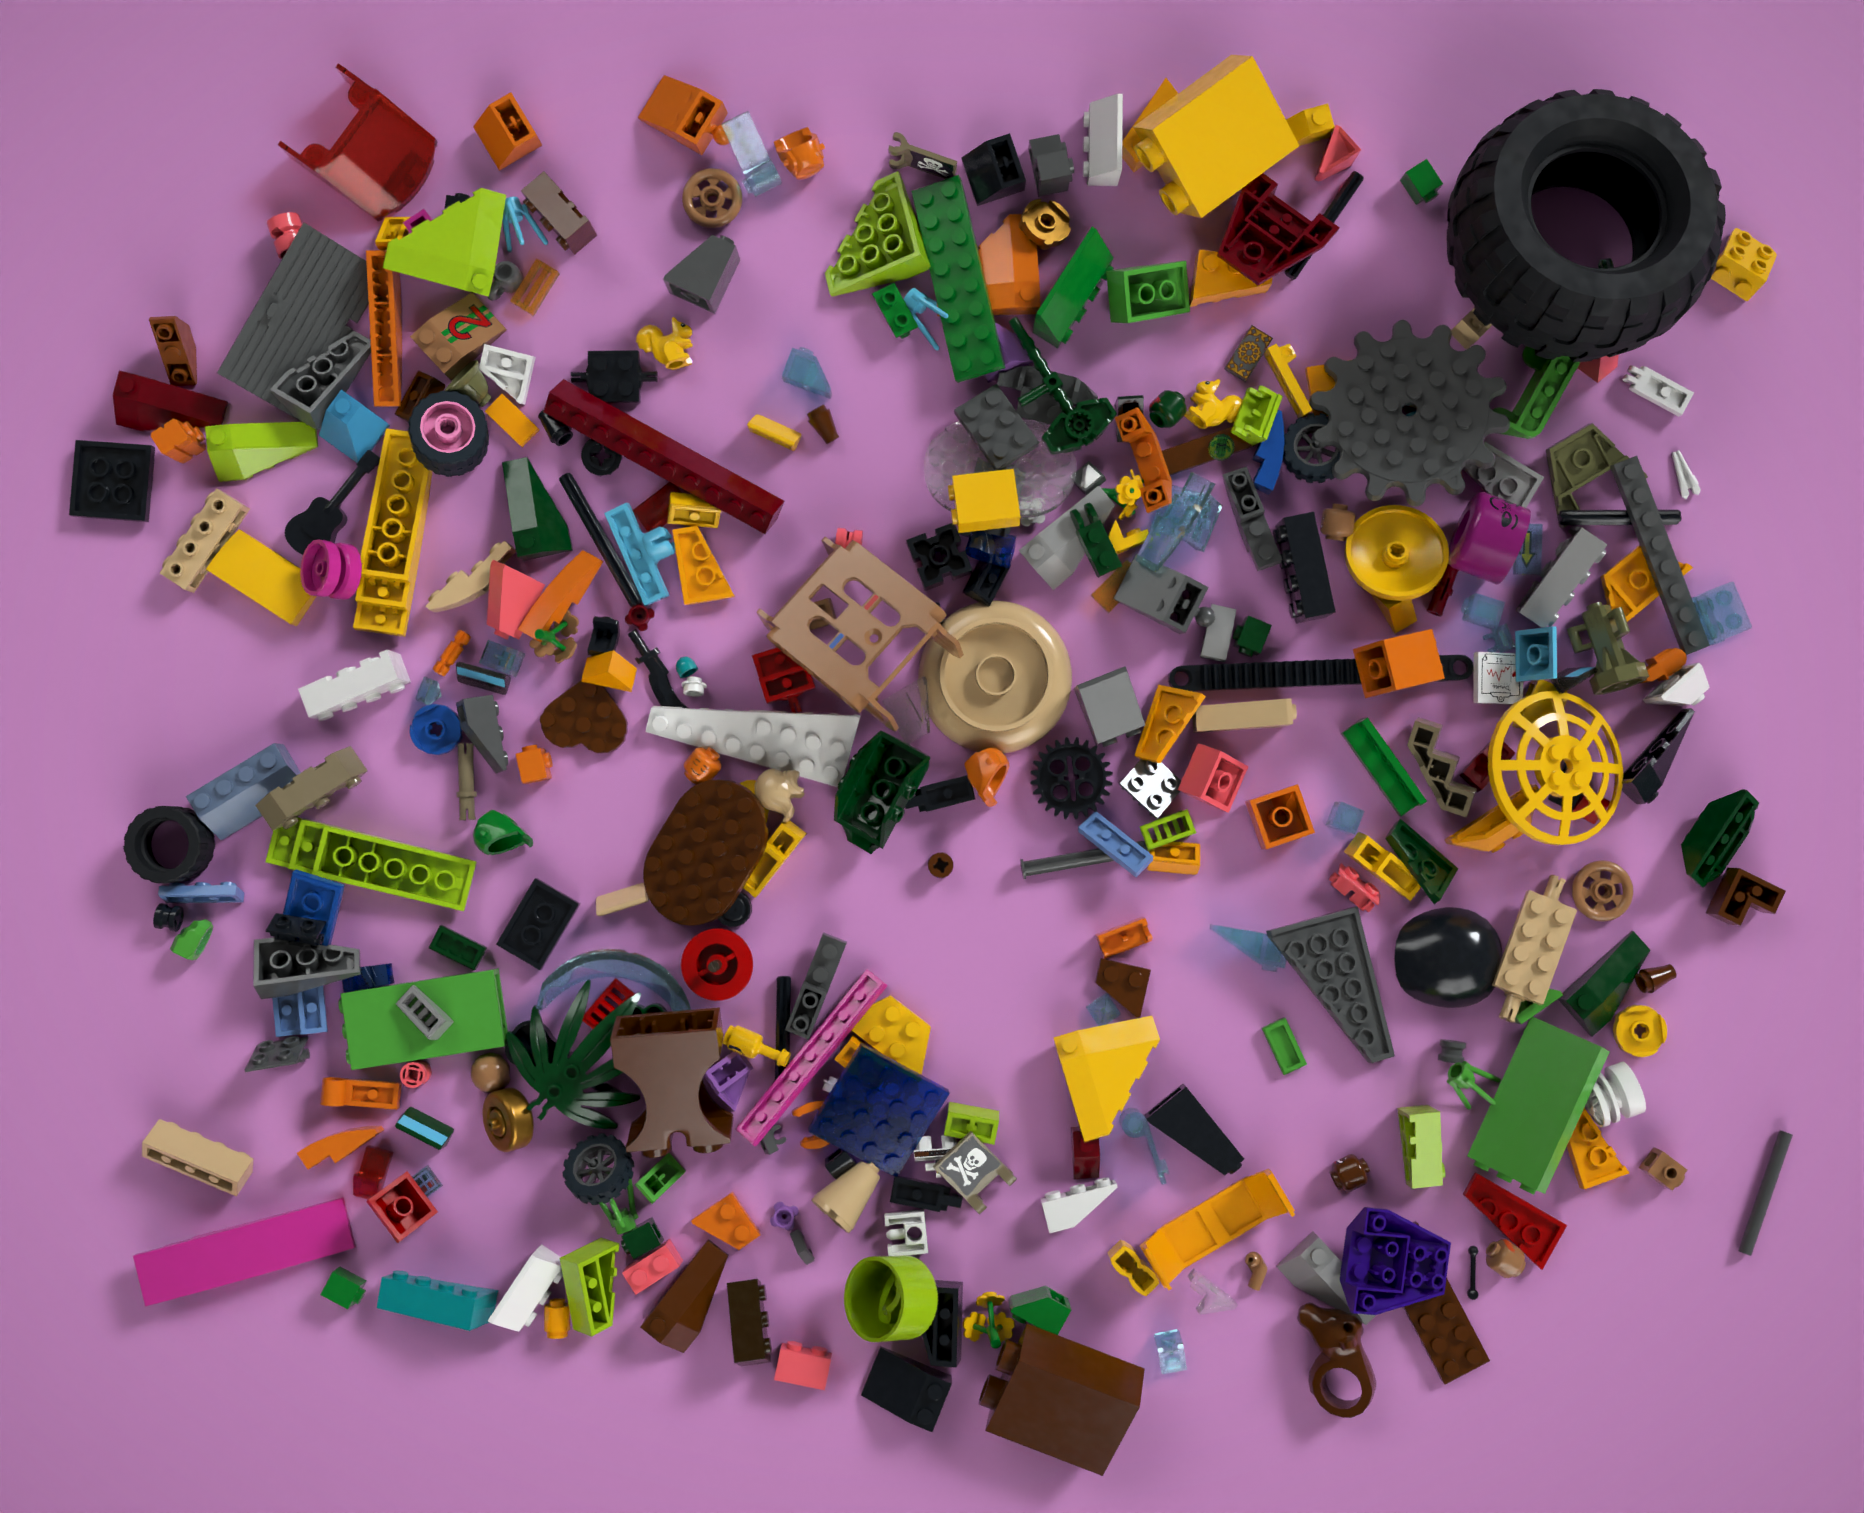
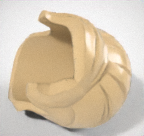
M768 769L758 776L755 782V795L765 809L783 814L782 822H788L792 819L795 812L791 799L802 798L805 795L804 788L799 787L797 783L800 772L796 770L782 772L777 769Z

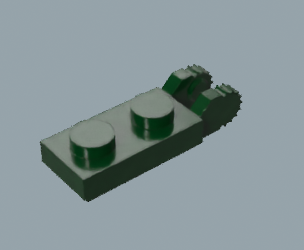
M1087 503L1084 505V510L1091 523L1090 525L1084 526V521L1076 509L1070 511V516L1083 549L1096 576L1099 578L1122 567V564L1101 520H1098L1096 510L1091 503Z

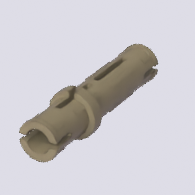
M464 743L457 744L459 792H456V796L459 798V820H466V810H468V820H476L474 797H477V792L474 791L473 743H466V754L464 753Z

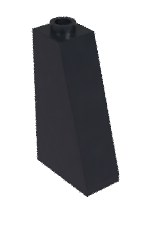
M1181 1084L1143 1115L1151 1125L1223 1175L1227 1173L1233 1174L1241 1168V1162L1244 1160L1243 1156L1184 1084Z

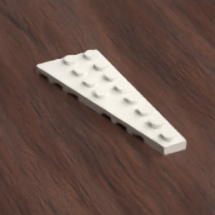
M653 706L650 710L645 732L705 749L710 747L717 753L780 771L796 770L800 772V777L838 787L839 781L846 772L861 716L857 714L838 715V713L813 714V712L787 713L786 711H739L733 709L714 710L709 708L690 709Z

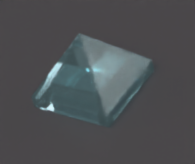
M423 677L415 699L426 705H431L442 696L439 683L428 677Z
M1107 993L1086 1006L1098 1026L1106 1025L1121 1015Z

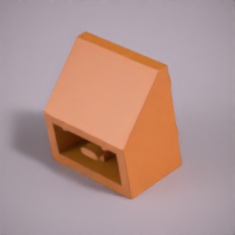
M511 92L489 104L473 126L499 171L542 146L537 134Z

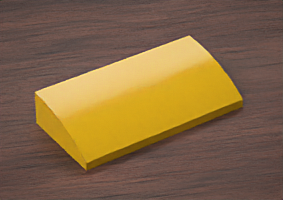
M240 529L222 546L206 568V570L294 626H298L317 597L305 592L301 583V568Z

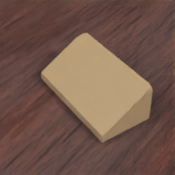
M644 883L598 896L596 898L597 916L600 917L648 902L650 899L646 893Z

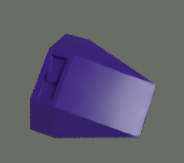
M1364 1207L1346 1228L1340 1272V1283L1350 1312L1354 1314L1378 1315L1443 1295L1445 1293L1451 1242L1390 1210Z

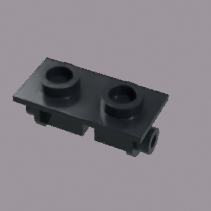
M276 913L266 932L270 933V936H273L275 940L281 939L295 942L296 937H299V943L317 946L324 941V934L320 933L326 921Z

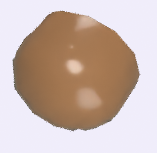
M486 1053L480 1055L475 1059L471 1067L472 1082L475 1087L486 1093L504 1089L510 1082V1066L499 1054Z

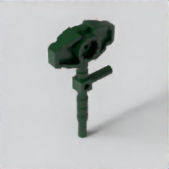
M1018 317L1012 318L1009 321L1010 326L1020 340L1023 349L1027 351L1029 359L1033 361L1034 367L1043 377L1041 385L1017 398L1021 407H1024L1047 392L1049 395L1053 394L1056 402L1060 404L1062 412L1042 436V441L1051 455L1081 450L1082 446L1090 445L1094 442V439L1097 440L1113 421L1117 414L1108 398L1078 402L1077 406L1073 407L1074 405L1067 398L1064 389L1062 390L1063 383L1057 373L1050 371L1047 366L1048 363L1042 358L1040 350L1036 348L1035 342L1029 337Z

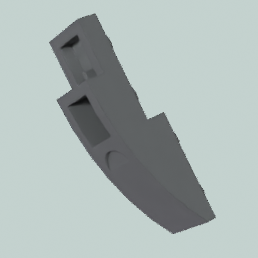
M1247 466L1223 474V481L1246 550L1250 552L1257 571L1281 564V555L1264 516L1265 510Z
M826 933L822 934L785 1031L809 1040L847 941Z

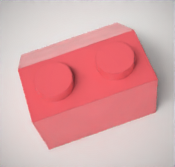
M1198 743L1186 772L1181 779L1178 790L1192 798L1229 813L1248 766L1220 750Z

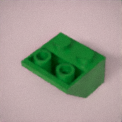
M1047 1286L1011 1295L1008 1300L1010 1312L1013 1313L1012 1317L1022 1324L1029 1322L1040 1329L1056 1335L1059 1334L1071 1312L1068 1298Z

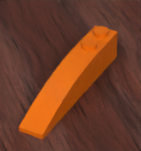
M366 250L374 406H401L402 303L400 273L382 268L386 250Z

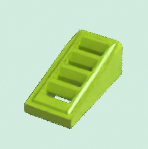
M1188 809L1139 826L1148 851L1196 833ZM1180 817L1185 827L1183 832H1181L1177 822V818ZM1171 820L1176 831L1175 835L1171 834L1167 823ZM1158 825H1163L1167 838L1162 839ZM1152 827L1158 840L1154 843L1148 830Z

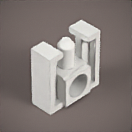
M924 1209L885 1213V1226L903 1224L904 1226L901 1229L889 1230L886 1233L887 1238L890 1240L905 1239V1243L888 1244V1256L928 1253ZM911 1227H918L921 1229L922 1234L917 1238H912L908 1235L907 1231Z

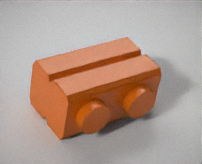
M173 418L164 424V428L159 427L151 433V438L162 454L183 464L191 460L193 455L197 456L206 450V445L203 442L205 440L203 433L198 427L193 428L187 421L182 423Z

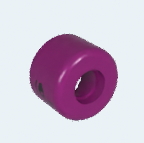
M1479 492L1474 495L1463 511L1449 545L1448 564L1454 569L1496 585L1500 584L1513 566L1523 545L1531 518L1530 509L1486 492Z

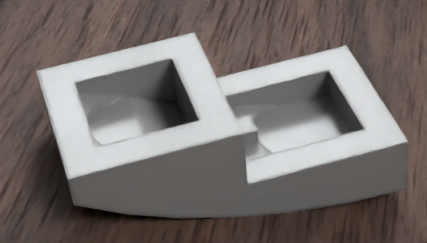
M1211 604L1210 608L1215 613V621L1212 625L1206 627L1200 657L1225 662L1232 636L1236 609Z

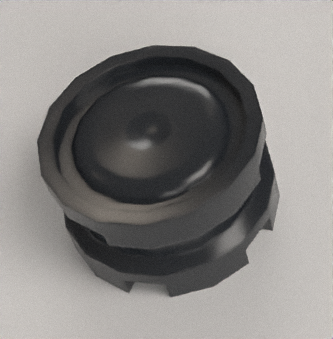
M740 892L731 908L718 920L728 927H737L744 924L752 914V904L749 897Z

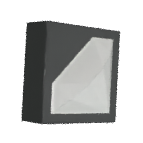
M1090 461L1070 477L1071 481L1085 495L1106 481L1105 476Z

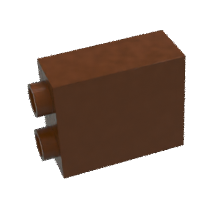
M1026 1324L1018 1343L1005 1339L1001 1347L995 1370L1003 1373L1001 1378L989 1374L984 1383L979 1405L990 1409L985 1431L1103 1476L1140 1408L1145 1368Z

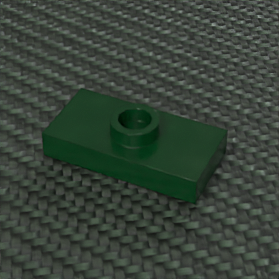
M440 925L429 949L475 971L487 947L448 927Z

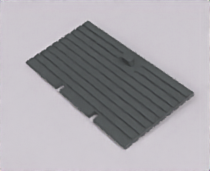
M303 222L217 374L296 418L270 392V389L285 372L293 367L295 370L308 363V358L313 355L315 357L321 355L328 350L331 344L353 332V329L346 325L350 319L358 323L369 304L366 260Z

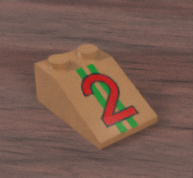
M472 292L430 318L410 337L450 380H453L466 365L483 352L484 344L491 345L507 329Z

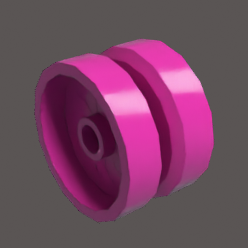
M313 540L307 546L301 561L300 577L305 592L311 596H329L330 598L341 600L349 599L356 592L361 579L362 563L360 554L352 544Z

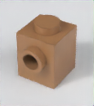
M1653 1147L1639 1166L1646 1174L1672 1191L1683 1183L1685 1173L1688 1171L1665 1152Z

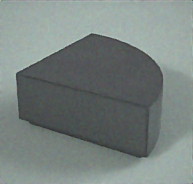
M797 1229L791 1232L790 1235L797 1254L806 1265L812 1263L815 1258L811 1249L807 1248L801 1231Z

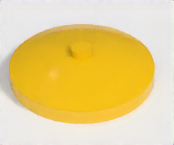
M1386 505L1368 511L1354 523L1353 533L1347 537L1345 543L1344 557L1349 573L1364 590L1386 600L1404 601L1415 599L1428 593L1439 583L1448 564L1449 547L1442 529L1431 517L1412 507Z

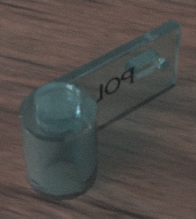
M749 111L722 123L721 126L745 176L742 183L748 194L753 193L756 197L781 185V178L769 158Z
M1135 1108L1124 1110L1119 1118L1121 1128L1129 1137L1138 1138L1145 1136L1158 1180L1161 1185L1166 1184L1164 1173L1169 1174L1165 1159L1159 1160L1145 1116Z

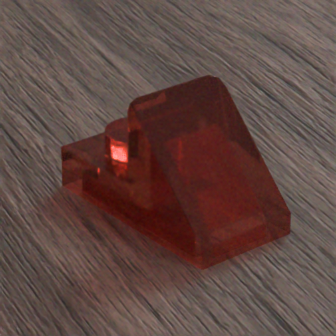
M371 1145L366 1147L360 1170L353 1176L354 1196L369 1200L383 1189L394 1152Z

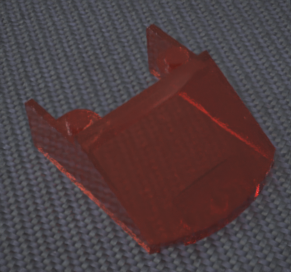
M338 63L335 68L344 80L351 85L348 91V98L351 104L359 110L330 150L320 144H311L299 154L282 141L277 145L293 161L375 220L381 221L383 217L392 212L401 210L420 191L432 170L438 141L380 91L372 88Z

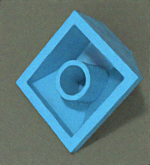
M340 390L326 409L319 436L358 463L367 450H373L384 435L386 428L390 427V424L346 392Z

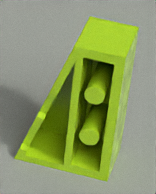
M1429 1105L1397 1108L1406 1185L1412 1189L1442 1186L1443 1178H1445V1167L1442 1162L1440 1111Z
M601 1237L559 1258L573 1330L592 1337L613 1325L615 1292H612L613 1277L617 1276V1268L614 1267L615 1252H619V1243Z

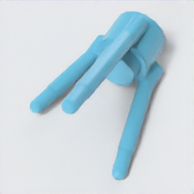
M509 197L505 200L502 222L507 251H512L509 223L513 224L520 245L525 243L518 223L523 220V215L543 244L547 245L548 241L530 215L526 205H521L518 197Z
M914 287L906 294L904 301L918 328L933 348L938 351L939 346L919 320L916 313L922 314L928 307L944 318H948V314L937 307V301L929 298Z

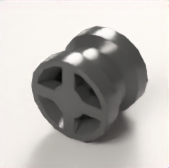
M1440 1039L1439 1045L1442 1047V1050L1438 1054V1060L1462 1063L1464 1061L1462 1052L1466 1048V1043Z

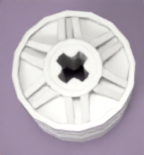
M1623 1061L1605 1067L1604 1076L1600 1072L1586 1107L1594 1121L1600 1127L1610 1125V1122H1619L1621 1118L1620 1113L1625 1118L1644 1113L1646 1111V1102L1634 1072Z

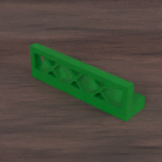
M1368 717L1360 719L1341 733L1399 816H1403L1415 806H1421L1427 802Z

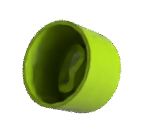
M907 1255L871 1256L859 1261L851 1270L844 1290V1307L852 1329L862 1339L869 1342L914 1339L925 1333L934 1320L938 1306L937 1286L931 1271L921 1260Z

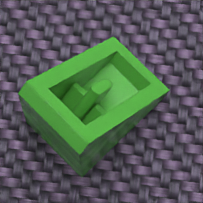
M668 1153L645 1173L635 1186L653 1204L686 1171Z

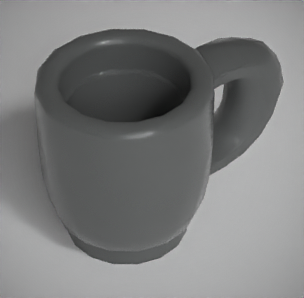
M503 261L495 266L494 282L491 285L488 299L491 301L497 300L504 292L513 293L522 287L524 276L516 264L510 261Z

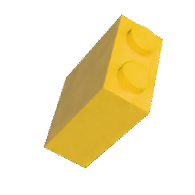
M1014 469L952 476V485H948L949 501L954 500L955 509H951L952 525L957 524L958 533L1020 526L1021 516Z

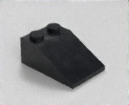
M880 1346L861 1396L906 1422L933 1432L952 1385V1375Z

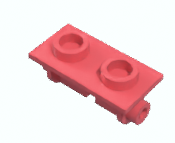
M1340 863L1339 874L1334 872L1329 878V881L1332 882L1331 885L1344 896L1350 890L1354 891L1349 900L1362 911L1370 912L1375 904L1379 905V890L1369 882L1366 884L1361 880L1355 869Z

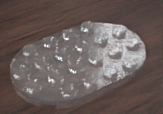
M1023 419L1039 441V446L1001 470L1014 469L1020 518H1030L1047 514L1066 500L1075 482L1077 466L1074 451L1050 454L1042 441V436L1050 425L1036 420ZM960 421L945 427L943 432L936 438H933L924 458V477L927 488L933 498L950 512L951 509H955L954 500L949 501L948 485H952V476L995 471Z

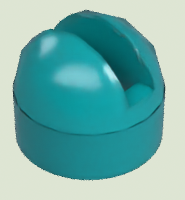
M685 656L677 660L676 671L680 678H686L698 670L695 661L690 657Z

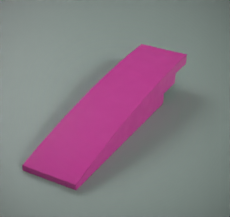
M342 1197L194 1236L191 1239L138 1253L133 1256L146 1307L353 1249L356 1246L344 1198Z

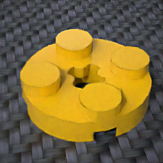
M1632 1005L1616 1014L1613 1024V1036L1622 1051L1637 1057H1647L1655 1054L1661 1044H1664L1667 1038V1025L1664 1018L1652 1008L1644 1005ZM1638 1024L1646 1029V1032L1641 1034V1038L1634 1034V1029L1637 1028Z

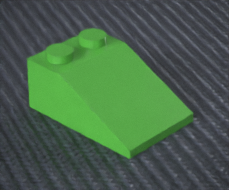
M1186 261L1106 271L1111 323H1133L1190 312Z

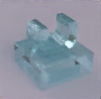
M1507 623L1491 629L1492 633L1483 636V640L1489 638L1495 640V646L1488 649V652L1499 650L1502 653L1515 648Z

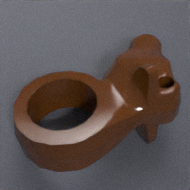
M1313 1303L1302 1305L1298 1310V1322L1309 1331L1321 1351L1309 1371L1308 1382L1310 1392L1315 1396L1319 1405L1330 1414L1343 1418H1352L1362 1414L1372 1402L1376 1390L1374 1371L1361 1343V1336L1364 1330L1362 1319L1358 1314L1347 1313L1340 1309L1322 1308ZM1334 1368H1343L1352 1372L1361 1384V1396L1354 1400L1337 1398L1330 1392L1326 1384V1372Z

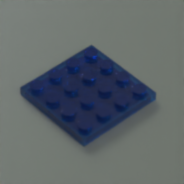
M860 1043L809 1125L808 1131L869 1164L872 1162L880 1170L892 1176H898L950 1092L949 1089Z

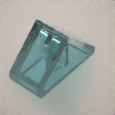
M488 640L479 663L517 677L525 653Z

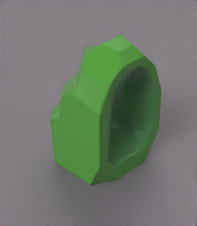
M207 919L194 920L189 927L183 928L180 934L175 937L170 950L185 959L197 960L210 939L213 931L212 923Z

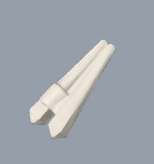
M1680 450L1672 452L1681 497L1687 499L1689 496L1688 489L1690 488L1693 494L1699 495L1701 491L1695 475L1690 471Z

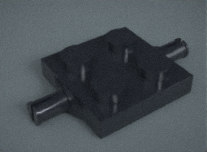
M638 350L588 351L586 372H571V377H580L571 378V383L586 382L588 393L606 403H641L640 390L643 382H658L657 377H648L658 376V372L642 371L640 352Z

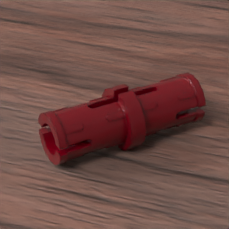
M1447 564L1439 583L1432 589L1434 594L1427 612L1435 616L1441 617L1443 615L1448 597L1452 596L1454 591L1452 586L1459 570L1452 568L1449 564Z

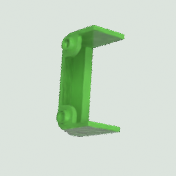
M1526 346L1523 350L1522 358L1527 366L1535 370L1513 412L1501 407L1494 408L1492 411L1503 414L1510 420L1509 429L1501 434L1531 439L1542 432L1580 362H1572L1567 356L1556 357L1554 360L1542 358L1535 355V349Z

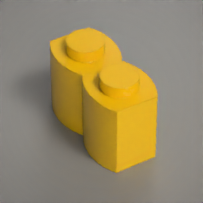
M1119 1240L1107 1252L1116 1271L1128 1277L1130 1284L1138 1293L1147 1296L1159 1284L1158 1277L1153 1268L1146 1261L1140 1259L1134 1248L1126 1241Z

